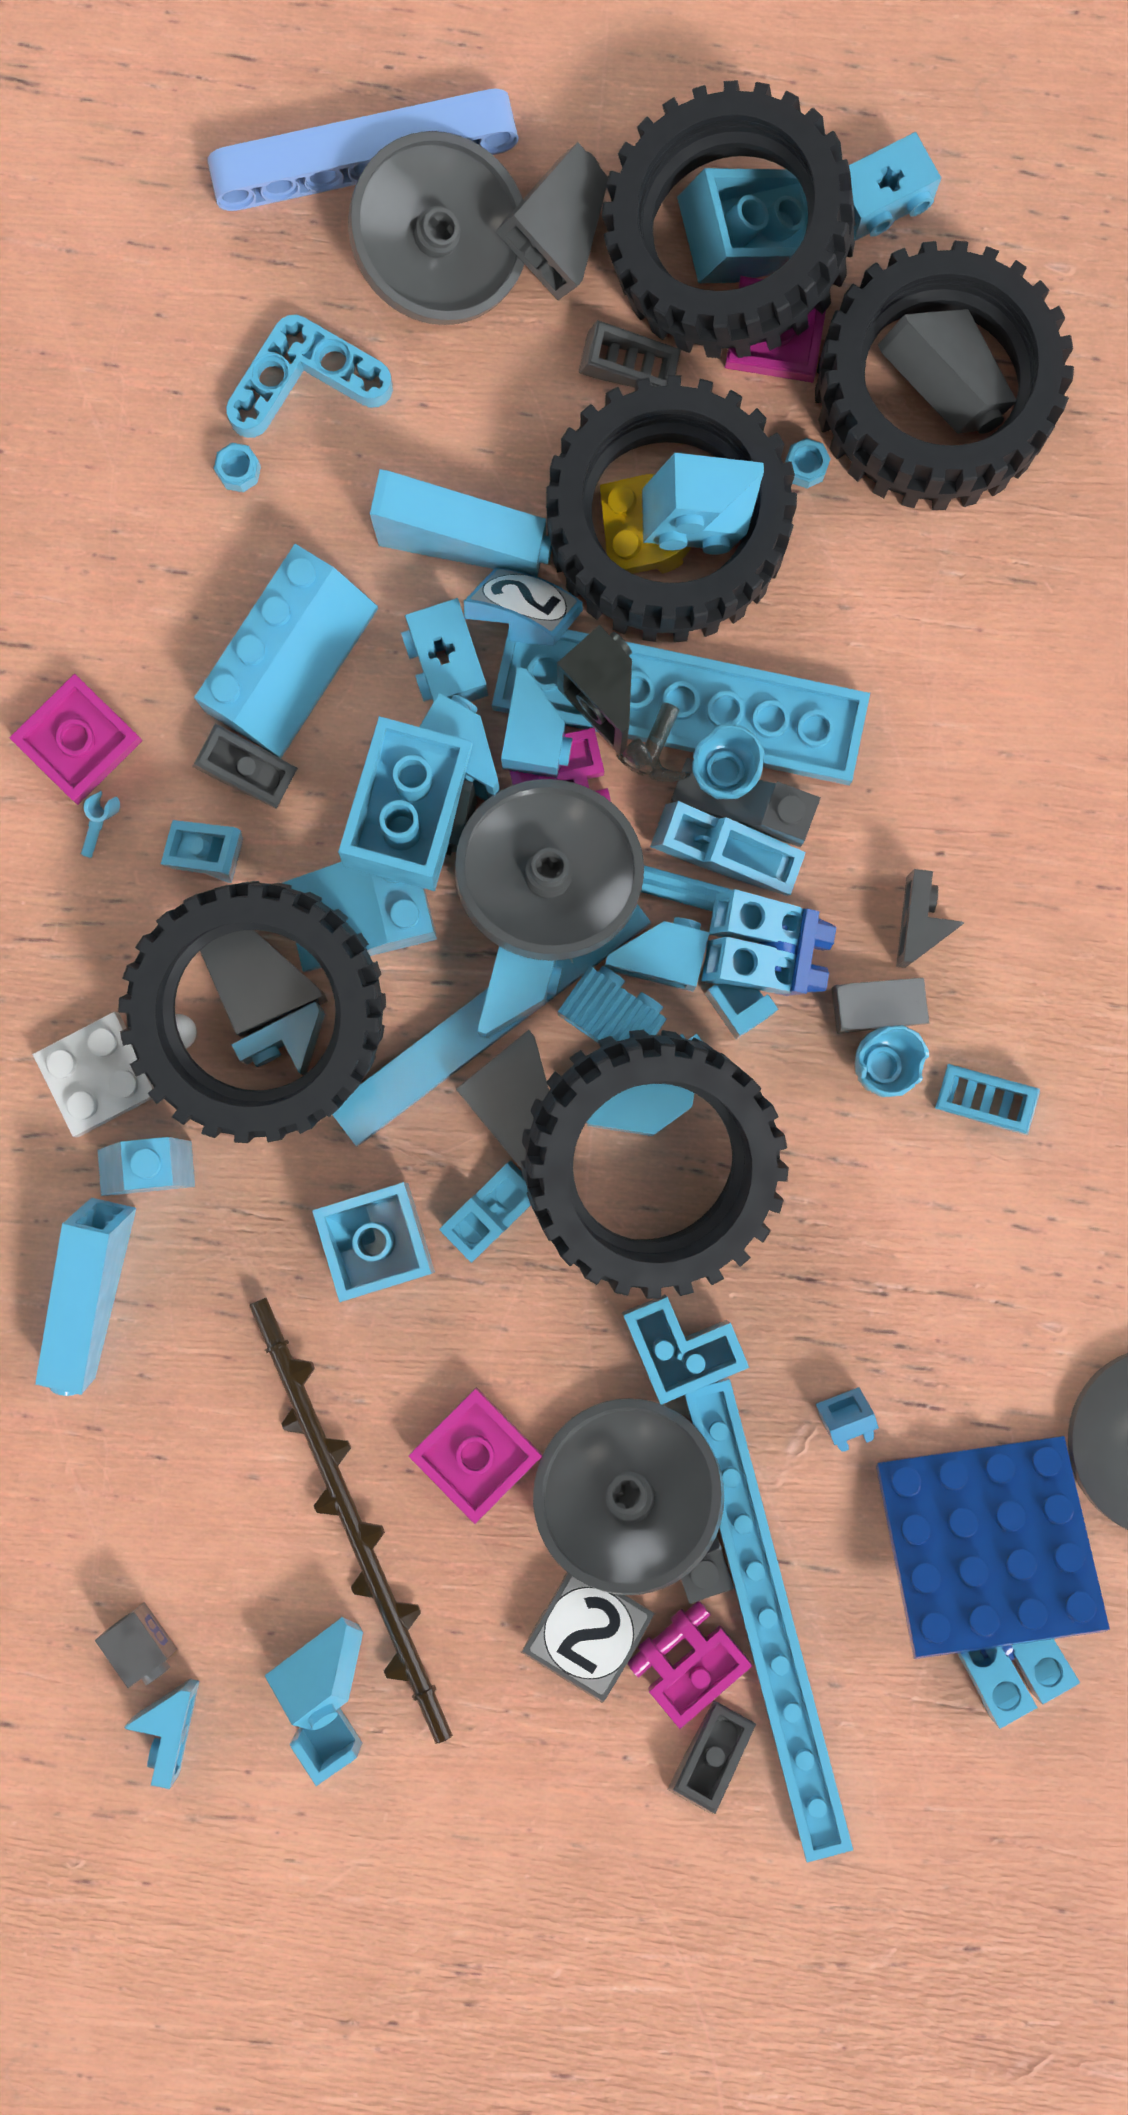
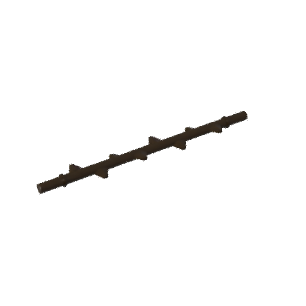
M267 1297L249 1306L266 1343L267 1349L265 1351L270 1353L292 1405V1409L281 1423L284 1431L305 1435L327 1487L314 1504V1509L316 1513L339 1516L362 1570L352 1584L351 1590L354 1595L374 1598L397 1652L384 1669V1674L387 1679L409 1681L414 1692L412 1698L414 1701H418L435 1744L442 1743L451 1738L453 1734L436 1697V1686L431 1685L408 1631L421 1614L418 1604L396 1602L374 1551L375 1546L385 1533L382 1525L362 1522L339 1469V1464L350 1451L351 1445L348 1440L326 1438L304 1387V1384L315 1370L312 1361L292 1358L287 1347L289 1341L288 1339L284 1340Z

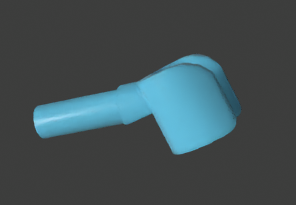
M102 791L90 796L84 803L85 815L90 820L81 855L90 858L93 856L104 821L116 815L120 810V800L118 797L108 800L104 809L101 807L100 798Z

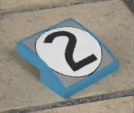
M497 567L464 600L465 619L509 623V641L554 646L583 611V602L559 586L527 573Z

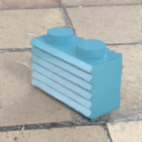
M589 966L558 1010L559 1017L597 1043L598 1040L608 1036H612L616 1041L629 1039V1031L644 1030L649 1035H657L666 1021V1018L660 1014L663 1009L661 1004L643 992H640L636 998L621 988L625 980L605 966H602L599 971Z

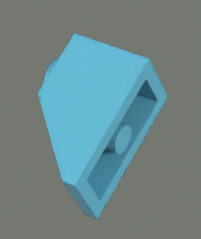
M517 667L501 756L502 769L557 778L559 765L568 766L573 738L564 737V720L528 670Z
M675 917L673 923L663 921L608 954L605 967L615 973L694 992L710 932L700 930L701 923Z
M499 946L477 1029L479 1036L490 1038L544 1006L548 994L556 995L563 968L555 966L556 960L547 961L526 958Z
M341 1617L265 1675L292 1725L307 1730L323 1728L337 1717L338 1713L336 1710L348 1702L363 1631L359 1624Z

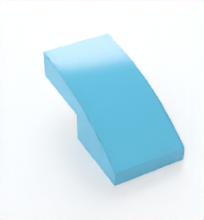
M510 1160L439 1229L471 1263L531 1206L526 1194L528 1189L522 1176V1171Z

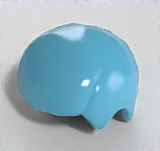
M722 724L716 726L696 746L693 754L692 772L700 789L715 799H738L750 792L758 783L763 770L764 750L757 736L742 725Z
M904 1025L880 1027L868 1033L860 1042L855 1055V1074L865 1090L880 1097L903 1096L915 1087V1084L922 1081L923 1066L925 1060L929 1057V1049L918 1032Z

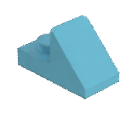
M172 820L161 864L176 870L204 873L227 883H232L243 843L241 830L229 826Z
M313 1002L231 1045L240 1062L247 1065L254 1062L256 1067L265 1065L281 1055L279 1048L285 1046L297 1071L305 1075L310 1065L325 1013L318 1003Z
M189 1679L134 1715L125 1725L127 1730L161 1737V1739L154 1738L148 1756L147 1767L154 1769L151 1786L170 1789L180 1774L199 1686L198 1680Z

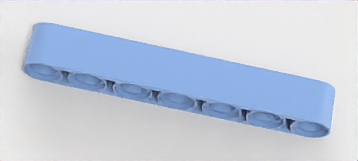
M487 89L216 149L210 153L207 159L216 203L223 210L237 211L356 185L367 164L382 148L400 137L418 132H447L475 142L492 155L506 152L513 148L519 139L508 93L502 89Z

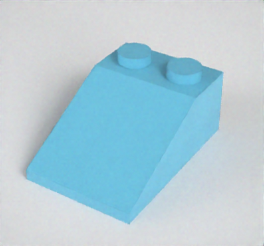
M704 168L677 196L698 283L740 282L741 276L758 278L771 275L791 258L800 246L806 233L808 222L806 196L798 179L787 169Z
M379 716L338 851L343 867L435 891L452 832L472 748V741Z
M342 861L283 882V884L292 885L291 889L303 893L311 892L321 897V902L332 910L339 909L348 917L346 922L357 935L362 933L369 945L366 946V949L370 956L437 940L424 888L343 867ZM296 943L303 972L322 968L305 948Z

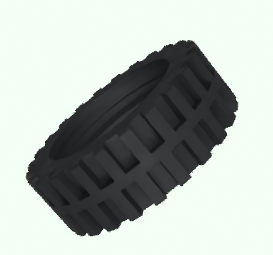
M738 80L724 81L723 92L707 94L705 85L693 88L694 99L678 105L675 97L662 104L665 115L655 123L649 117H646L637 126L640 135L639 141L635 146L625 142L618 153L622 170L621 173L610 171L606 186L611 202H603L602 218L608 231L604 234L606 247L623 293L627 295L632 310L640 320L646 317L652 333L661 340H664L668 333L673 335L678 349L690 353L693 345L698 344L704 347L706 357L718 359L721 357V348H735L738 358L751 356L750 346L766 341L770 351L782 345L780 335L787 330L793 328L795 333L800 335L808 329L807 315L814 308L823 314L831 304V286L842 287L847 276L846 257H853L855 246L853 227L856 224L851 173L848 160L842 159L841 142L836 133L831 131L827 135L825 134L823 116L814 107L806 115L801 113L799 97L793 93L785 91L780 100L772 97L770 84L756 82L754 91L749 92L740 91ZM747 156L774 162L787 169L798 179L806 196L808 206L806 233L803 241L791 258L770 276L743 288L711 291L681 283L674 279L661 263L654 244L653 226L655 216L672 188L695 169L722 158Z
M954 240L951 250L937 251L936 241L923 242L918 255L911 257L908 256L906 249L902 248L891 253L886 269L882 270L878 263H874L865 270L860 287L852 284L844 294L840 310H835L817 368L819 377L815 387V403H822L818 421L822 432L831 430L834 435L829 449L835 458L839 459L846 454L852 463L848 474L857 482L864 475L876 482L872 493L883 499L888 490L904 495L901 503L902 506L915 508L919 499L932 500V510H946L951 499L961 498L962 506L967 507L977 504L982 493L986 490L989 491L991 496H995L1006 488L1013 476L1018 479L1028 469L1065 410L1069 399L1068 396H1065V393L1071 385L1074 376V366L1065 365L1074 348L1071 335L1060 337L1059 329L1065 320L1063 311L1060 306L1049 309L1045 299L1050 290L1041 280L1032 286L1023 278L1027 269L1025 265L1015 260L1012 266L1008 267L996 261L999 250L986 246L983 255L967 252V241ZM968 309L975 323L994 336L1009 355L1018 379L1017 402L1014 404L1013 410L1004 424L984 440L964 445H938L924 442L895 427L884 417L871 399L865 383V367L868 352L875 338L884 327L901 319L905 314Z
M667 375L666 386L651 387L649 377L635 380V391L623 396L619 387L607 392L605 407L597 411L592 404L587 406L580 413L579 429L575 431L568 427L561 438L560 456H553L550 465V483L546 489L547 534L551 541L553 563L557 573L563 571L566 577V589L576 598L581 595L587 601L586 612L596 620L600 618L602 613L613 619L612 630L625 635L628 626L643 630L642 640L656 642L657 632L673 633L674 643L687 641L689 631L702 629L704 637L718 632L720 622L729 618L734 624L744 617L747 606L752 601L758 604L766 594L771 579H775L791 537L794 526L792 521L797 508V493L791 491L795 476L792 462L783 463L781 459L785 444L780 435L775 433L768 438L764 433L767 418L761 411L756 408L748 415L740 408L741 395L730 390L726 398L712 393L713 382L700 378L698 388L681 386L682 375ZM653 443H681L702 449L718 458L764 463V473L747 535L741 540L735 553L720 569L697 580L663 583L636 576L621 568L608 557L598 541L593 526V495L597 483L608 465L630 450Z
M259 881L217 887L195 894L183 900V904L177 908L165 912L156 920L158 925L151 933L143 935L135 948L140 952L135 962L126 966L122 979L129 981L126 995L119 998L118 1012L127 1014L128 1028L120 1031L123 1046L132 1044L137 1060L132 1062L130 1066L135 1076L137 1077L144 1073L154 1088L147 1094L156 1104L165 1099L176 1109L172 1118L184 1125L191 1119L204 1126L201 1134L216 1138L220 1133L234 1135L235 1143H249L255 1137H266L267 1142L279 1141L288 1133L298 1131L301 1134L312 1129L318 1121L334 1114L350 1095L354 1093L370 1070L376 1058L375 1054L383 1038L385 1025H382L383 1010L386 1008V994L381 993L379 977L382 974L378 962L373 963L366 949V946L369 944L362 933L357 935L346 922L348 920L346 915L339 909L332 910L321 902V897L311 892L303 893L291 889L292 885L283 883L267 884L259 883ZM243 930L268 931L295 941L317 960L324 970L333 991L335 1024L325 1053L318 1063L296 1081L278 1088L247 1090L215 1079L192 1059L178 1032L175 1017V998L184 970L193 957L207 944L232 932Z
M644 1030L629 1031L630 1038L616 1041L612 1036H608L598 1040L600 1049L587 1056L581 1050L571 1056L570 1060L574 1065L562 1076L555 1071L546 1081L550 1090L544 1100L535 1099L530 1109L534 1120L531 1129H524L522 1144L526 1150L525 1160L521 1161L522 1176L528 1189L526 1194L548 1241L554 1244L560 1257L569 1266L575 1264L580 1268L585 1279L596 1285L601 1279L609 1282L614 1293L626 1296L629 1295L631 1287L641 1288L647 1299H661V1288L671 1286L675 1288L679 1296L694 1293L691 1282L706 1277L709 1283L714 1285L723 1280L724 1277L719 1269L732 1260L741 1267L751 1258L744 1250L751 1240L755 1237L763 1243L771 1232L765 1225L764 1220L769 1210L780 1214L784 1199L776 1192L777 1182L788 1181L789 1167L780 1159V1150L787 1149L785 1134L776 1127L774 1119L779 1116L773 1104L760 1092L762 1088L723 1053L717 1052L707 1043L693 1038L692 1041L684 1039L676 1032L662 1030L661 1036L649 1035ZM647 1084H667L687 1089L702 1097L716 1110L730 1138L732 1164L727 1182L721 1194L700 1219L671 1235L654 1239H631L610 1231L590 1215L580 1200L576 1189L573 1161L575 1147L583 1127L595 1111L605 1102L632 1087Z

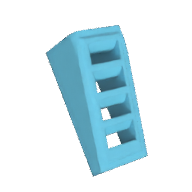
M948 1064L935 1109L1028 1136L1039 1099L1040 1089ZM959 1078L968 1080L961 1105L952 1103ZM978 1083L986 1085L980 1110L971 1109ZM996 1089L1005 1091L998 1116L989 1114ZM1015 1094L1023 1096L1016 1121L1008 1119Z

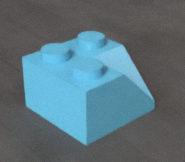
M674 453L642 488L643 542L659 544V547L664 550H680L685 547L703 548L704 553L711 555L729 552L747 535L764 473V463Z
M402 1182L312 1210L339 1302L435 1273L409 1183Z

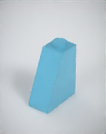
M173 1137L121 1141L97 1150L101 1196L195 1187L192 1141Z

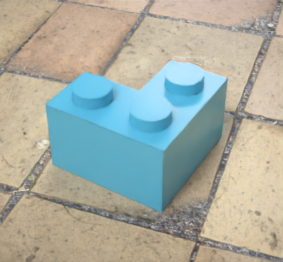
M665 1294L661 1296V1299H653L622 1312L661 1405L750 1368L734 1329L727 1320L684 1337L669 1298Z

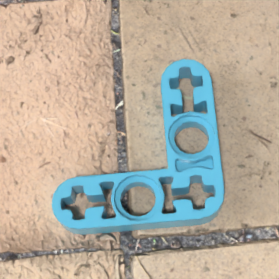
M288 315L275 325L231 395L226 411L233 430L237 434L246 438H255L263 434L269 427L303 371L369 408L380 407L391 398L393 383L387 366L381 361L305 317ZM299 332H302L304 343L294 342L289 349L286 336L289 334L295 337ZM334 351L342 353L346 357V362L341 369L328 371L322 367L321 361L327 353ZM286 352L288 353L290 362H291L292 364H290V363L284 358V355L286 354ZM357 364L359 375L369 381L378 376L381 388L371 387L369 391H365L363 380L353 374L355 365ZM275 366L284 371L283 380L276 386L268 387L260 382L261 373L268 367ZM252 389H255V391L260 395L257 402ZM255 403L254 408L258 417L256 419L248 417L242 422L239 411L241 409L249 411Z

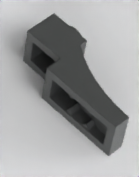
M686 759L670 803L680 801L718 819L727 817L765 835L801 848L821 797L778 781L772 783L759 780L750 792L738 799H715L700 789L692 772L693 759Z

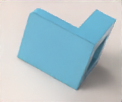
M715 984L705 993L735 1039H738L779 1010L768 994L763 997L759 990L729 984Z
M341 1708L336 1710L338 1713L337 1717L323 1728L307 1730L300 1727L297 1729L290 1743L293 1752L316 1786L355 1760L363 1743Z

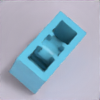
M916 132L849 165L856 224L853 227L855 241L868 234L872 237L880 235L889 229L895 220L907 214L911 217L917 216L933 204L941 176Z
M458 598L405 615L409 630L401 632L409 659L419 658L423 673L417 674L415 677L424 702L431 699L434 702L439 693L452 699L453 695H459L470 702L488 696L487 684ZM445 650L446 655L449 657V663L441 665L436 652Z

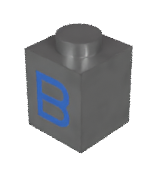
M145 1602L108 1628L95 1640L127 1688L140 1679L143 1680L145 1685H148L170 1668L166 1660L177 1649Z

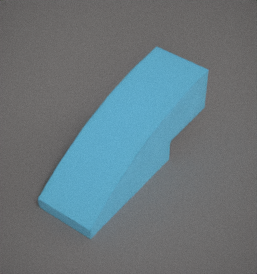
M680 801L665 804L650 846L704 869L786 896L792 893L806 853L727 817L718 819Z

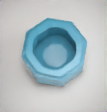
M805 438L790 446L785 463L792 462L795 473L792 484L808 489L823 482L831 459L823 443Z
M230 443L217 452L214 470L227 490L245 492L258 483L261 465L249 446Z

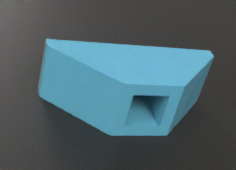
M697 1034L688 1039L692 1041L693 1038L702 1041ZM647 1084L632 1087L605 1102L595 1111L586 1124L590 1127L653 1136L692 1107L694 1093L687 1089L667 1084Z

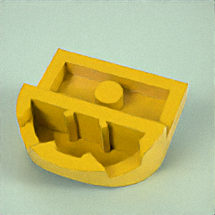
M645 474L600 484L607 555L617 565L632 574L658 569L662 574L670 572L683 564L682 559L692 548L664 550L659 547V544L643 542L642 488L655 474Z

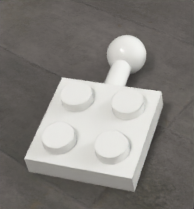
M113 1012L32 1054L73 1137H80L152 1099L147 1093L154 1088L144 1073L136 1077L130 1066L137 1058L132 1044L125 1046L122 1044L120 1031L127 1027L120 1013ZM175 1014L178 1032L187 1049L196 1039L197 1029L195 1023L184 1014Z

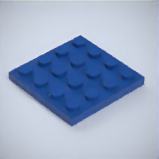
M1064 1436L877 1463L876 1469L914 1659L1100 1633L1110 1630Z

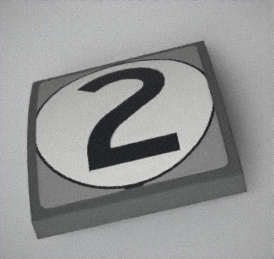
M567 1572L548 1607L541 1614L521 1653L603 1703L630 1660L655 1613L626 1595L612 1594L595 1589L577 1580Z

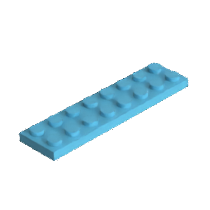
M508 629L492 701V710L509 714L517 667L525 668L562 717L565 726L584 730L594 728L558 690L557 662L589 634L567 629L554 646L509 641ZM626 642L632 651V654L629 656L632 659L628 739L694 753L698 743L707 737L716 726L722 724L742 725L757 736L764 750V768L849 786L852 783L870 693Z

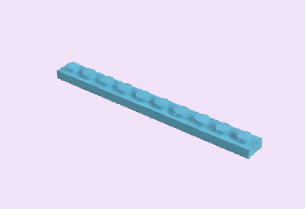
M729 1378L722 1379L686 1394L685 1398L692 1424L711 1446L721 1469L724 1483V1511L719 1529L806 1862L808 1863L853 1851L731 1381Z

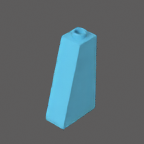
M379 469L370 510V517L379 546L495 569L496 567L511 569L538 577L540 564H549L552 546L550 538L547 536L545 518Z
M90 1198L62 1223L35 1385L48 1387L53 1393L58 1395H82L96 1378L134 1222L135 1207Z

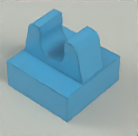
M860 1387L816 1404L819 1416L832 1442L842 1452L849 1450L847 1440L863 1435L866 1443L874 1439V1430L879 1427L875 1414Z

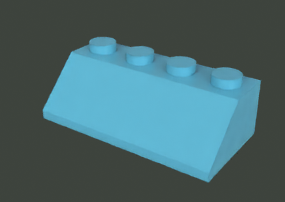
M294 544L195 695V700L204 712L281 759L377 612L378 606L333 566L299 545Z

